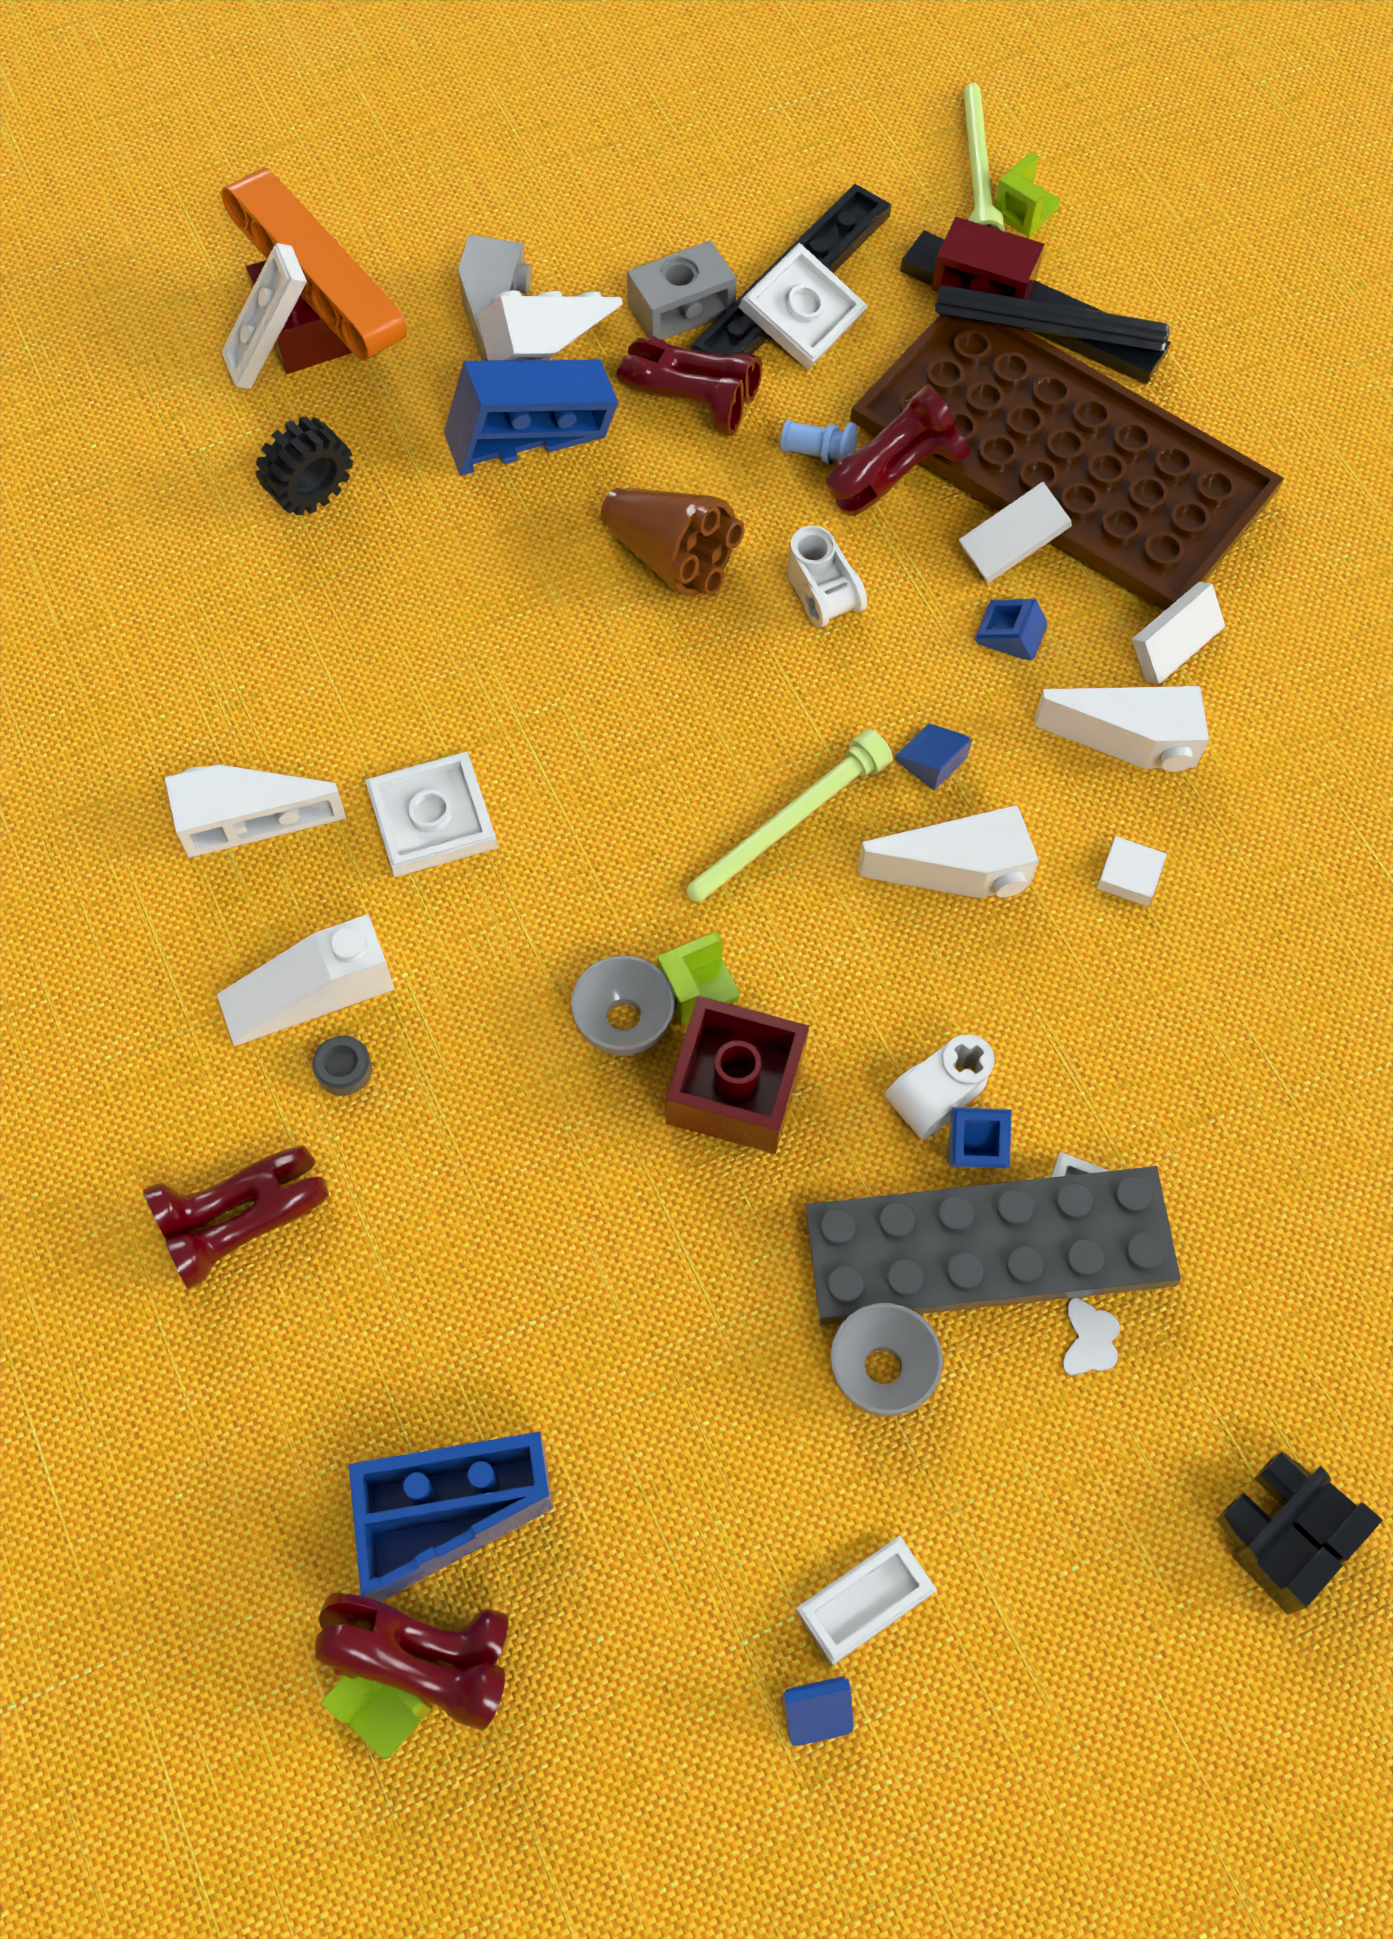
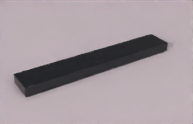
M854 184L690 345V350L719 355L741 352L752 355L770 336L739 308L743 297L798 243L804 246L825 267L834 273L890 217L891 204Z
M924 230L902 258L900 271L932 286L937 255L945 239ZM1038 281L1035 282L1028 298L1029 300L1104 312ZM1032 331L1145 384L1149 382L1167 355L1171 344L1168 341L1164 351L1154 352Z

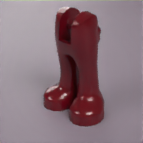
M650 336L647 339L637 338L628 347L629 355L621 359L616 372L619 382L636 391L656 396L688 399L703 404L709 408L714 429L720 434L733 436L741 422L744 401L751 403L759 390L762 377V360L758 356L743 352L719 355L690 350L668 344L655 336Z
M926 384L913 394L904 411L875 438L856 453L838 460L835 470L828 475L826 479L827 488L830 494L836 498L838 507L846 515L856 516L873 506L916 464L931 455L939 454L951 462L958 463L971 454L966 441L954 426L956 420L951 410L930 384Z
M304 1145L269 1155L242 1169L228 1179L196 1193L181 1195L164 1183L154 1184L143 1189L149 1208L166 1239L165 1243L171 1258L188 1290L205 1281L213 1265L228 1253L260 1235L290 1223L303 1215L310 1214L312 1209L320 1206L329 1197L325 1179L322 1177L308 1178L281 1190L280 1188L281 1185L304 1175L315 1165L314 1157ZM254 1202L249 1209L223 1223L206 1228L197 1234H189L196 1228L241 1204Z
M332 1593L325 1599L319 1616V1623L323 1630L316 1637L315 1656L323 1665L332 1667L333 1672L337 1676L360 1677L397 1688L439 1706L454 1721L471 1728L484 1731L490 1725L497 1712L504 1691L505 1670L495 1664L502 1652L507 1637L509 1623L506 1613L494 1609H483L462 1630H449L432 1626L383 1602L364 1596Z

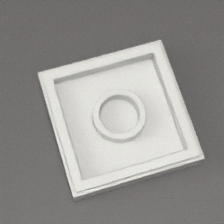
M800 243L743 297L739 308L807 370L846 333L868 307L861 298Z
M468 752L365 780L394 878L498 848L495 833Z

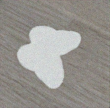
M1073 1298L1068 1305V1316L1079 1338L1075 1340L1065 1355L1063 1363L1066 1373L1076 1375L1088 1372L1091 1369L1105 1371L1112 1368L1118 1359V1352L1112 1344V1341L1118 1336L1120 1331L1118 1320L1107 1311H1096L1090 1304L1079 1298Z

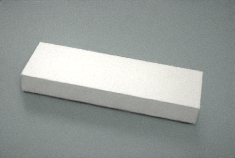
M276 243L221 351L236 387L252 388L307 283L295 252L290 245Z

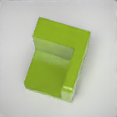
M1033 152L1028 153L999 180L994 206L1002 213L1004 223L1027 237H1030L1059 209L1060 205L1059 198L1034 184L1039 156Z
M718 932L711 933L657 956V967L664 973L674 993V1013L680 1025L690 1022L698 996L727 1004L737 1002L739 999V990L722 960L723 941Z
M343 1676L320 1702L340 1722L348 1724L383 1759H389L432 1710L423 1699L371 1680L360 1677L349 1678L347 1676Z

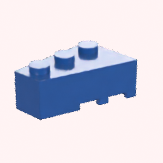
M600 359L464 361L444 435L459 476L473 473V464L499 457H501L503 464L518 461L517 453L545 446L548 453L605 438L617 408L618 400Z
M534 1432L349 1464L361 1596L381 1602L552 1510L553 1502L547 1458L541 1433Z

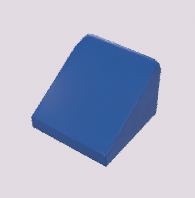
M1036 598L990 600L975 641L979 645L1021 659L1033 660L1047 628V619Z
M929 723L895 755L894 760L935 791L968 758L972 739L964 734Z
M952 1107L946 1162L950 1166L1010 1168L1012 1110Z
M844 1676L786 1689L780 1698L789 1741L794 1746L848 1735L853 1731L851 1688L849 1680L844 1679Z

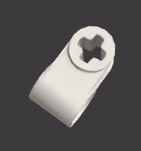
M812 525L797 530L791 538L787 577L800 597L813 625L817 628H823L828 625L829 619L851 610L855 613L866 610L867 595L859 575L847 562L832 534L822 527Z
M971 1034L959 1035L951 1039L950 1042L923 1063L917 1064L900 1076L887 1089L884 1098L921 1140H925L950 1121L952 1107H964L984 1090L995 1062L993 1050L981 1037ZM957 1063L959 1066L965 1067L971 1064L975 1067V1071L973 1072L967 1068L959 1072L955 1069V1065Z

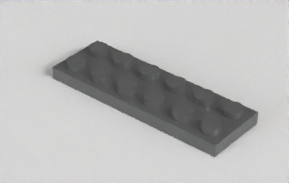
M1157 1166L806 1204L820 1325L843 1323L849 1315L860 1308L876 1303H892L904 1306L918 1314L1177 1287L1181 1280Z

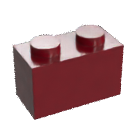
M955 217L937 255L931 291L937 292L940 286L947 285L1028 299L1037 280L1045 244Z

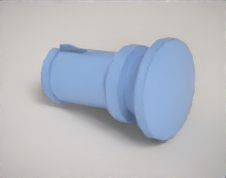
M787 420L781 434V451L820 457L822 463L832 464L834 460L838 461L856 452L857 426L855 423L850 422L846 425L844 431H839V426L829 424L827 428Z

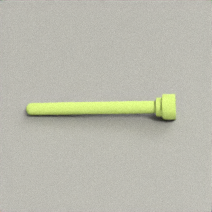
M969 83L964 88L963 96L975 209L968 220L1005 231L1003 215L993 206L981 90L977 84Z
M865 729L849 742V749L844 754L845 759L693 880L686 890L688 898L694 902L703 901L858 775L861 777H865L868 774L876 775L893 761V755L885 740L872 729Z

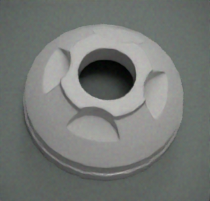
M629 955L609 957L591 965L580 976L572 994V1014L583 1038L594 1048L617 1056L635 1055L655 1046L668 1031L675 1011L674 993L664 973L653 963ZM630 1005L639 1011L641 1018L634 1028L618 1030L609 1024L607 1020L609 1012L616 1006Z
M892 1303L872 1304L862 1307L849 1315L840 1325L833 1339L830 1354L832 1374L843 1396L856 1408L868 1414L881 1417L899 1416L911 1412L925 1403L934 1392L940 1380L943 1366L942 1348L930 1324L917 1312ZM876 1351H885L894 1355L900 1364V1376L898 1379L890 1384H879L869 1378L865 1370V1361L870 1354Z

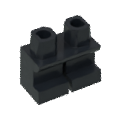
M1281 1451L1273 1456L1254 1478L1279 1502L1267 1515L1243 1492L1226 1507L1216 1520L1228 1536L1239 1546L1231 1556L1289 1615L1308 1607L1342 1568L1343 1565L1341 1563L1349 1560L1383 1519L1363 1502L1356 1505L1330 1483V1475L1322 1466L1308 1472L1301 1464Z

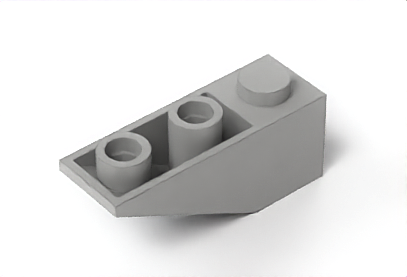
M469 235L458 267L462 304L481 361H488L478 315L494 302L493 298L502 292L520 291L521 293L528 294L532 282L531 264H525L524 243Z

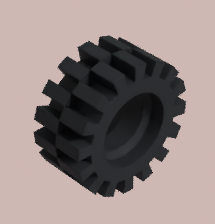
M306 416L299 418L298 426L292 420L286 423V432L283 434L277 429L271 435L275 442L272 445L265 442L261 449L266 454V457H258L256 465L260 468V470L255 471L256 478L260 481L259 484L286 512L291 514L293 511L296 515H303L305 510L309 514L316 512L319 502L323 506L329 504L328 496L332 492L338 496L342 491L338 484L340 482L347 483L350 477L345 470L353 468V461L349 458L352 456V453L347 445L320 419L313 417L310 421Z

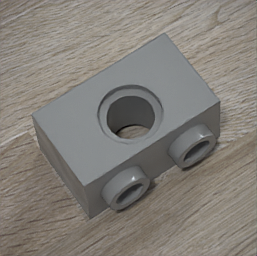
M710 240L627 271L628 307L648 338L655 336L658 339L665 340L717 320L736 301L737 278Z

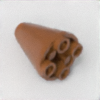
M629 487L625 489L616 488L606 496L601 508V520L604 525L608 526L609 531L675 592L685 596H696L700 593L711 596L719 590L724 578L723 570L729 562L732 550L740 544L744 535V523L742 520L735 518L734 509L727 501L713 496Z

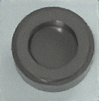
M337 1036L330 1038L318 1047L313 1057L312 1066L318 1083L325 1091L334 1095L346 1096L358 1092L368 1083L372 1074V1062L366 1047L353 1037Z

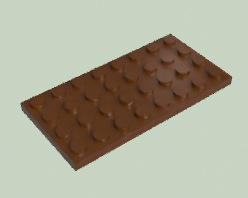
M944 315L938 316L851 409L850 421L872 435L877 436L904 411L913 394L926 384H930L951 410L956 420L954 426L966 441L971 454L958 463L951 462L939 454H934L920 461V464L999 511L1041 482H1044L1072 523L1070 528L1050 542L1163 610L1168 609L1198 582L1205 583L1277 494L1284 480V477L1025 329Z

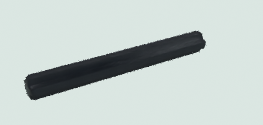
M947 285L939 287L935 300V312L939 315L1154 352L1164 351L1169 338V325L1163 322Z

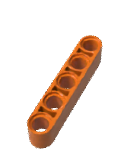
M263 167L221 190L222 202L228 215L266 259H268L276 243L292 246L307 281L300 296L356 357L365 361L406 338L407 327L396 305L272 171Z

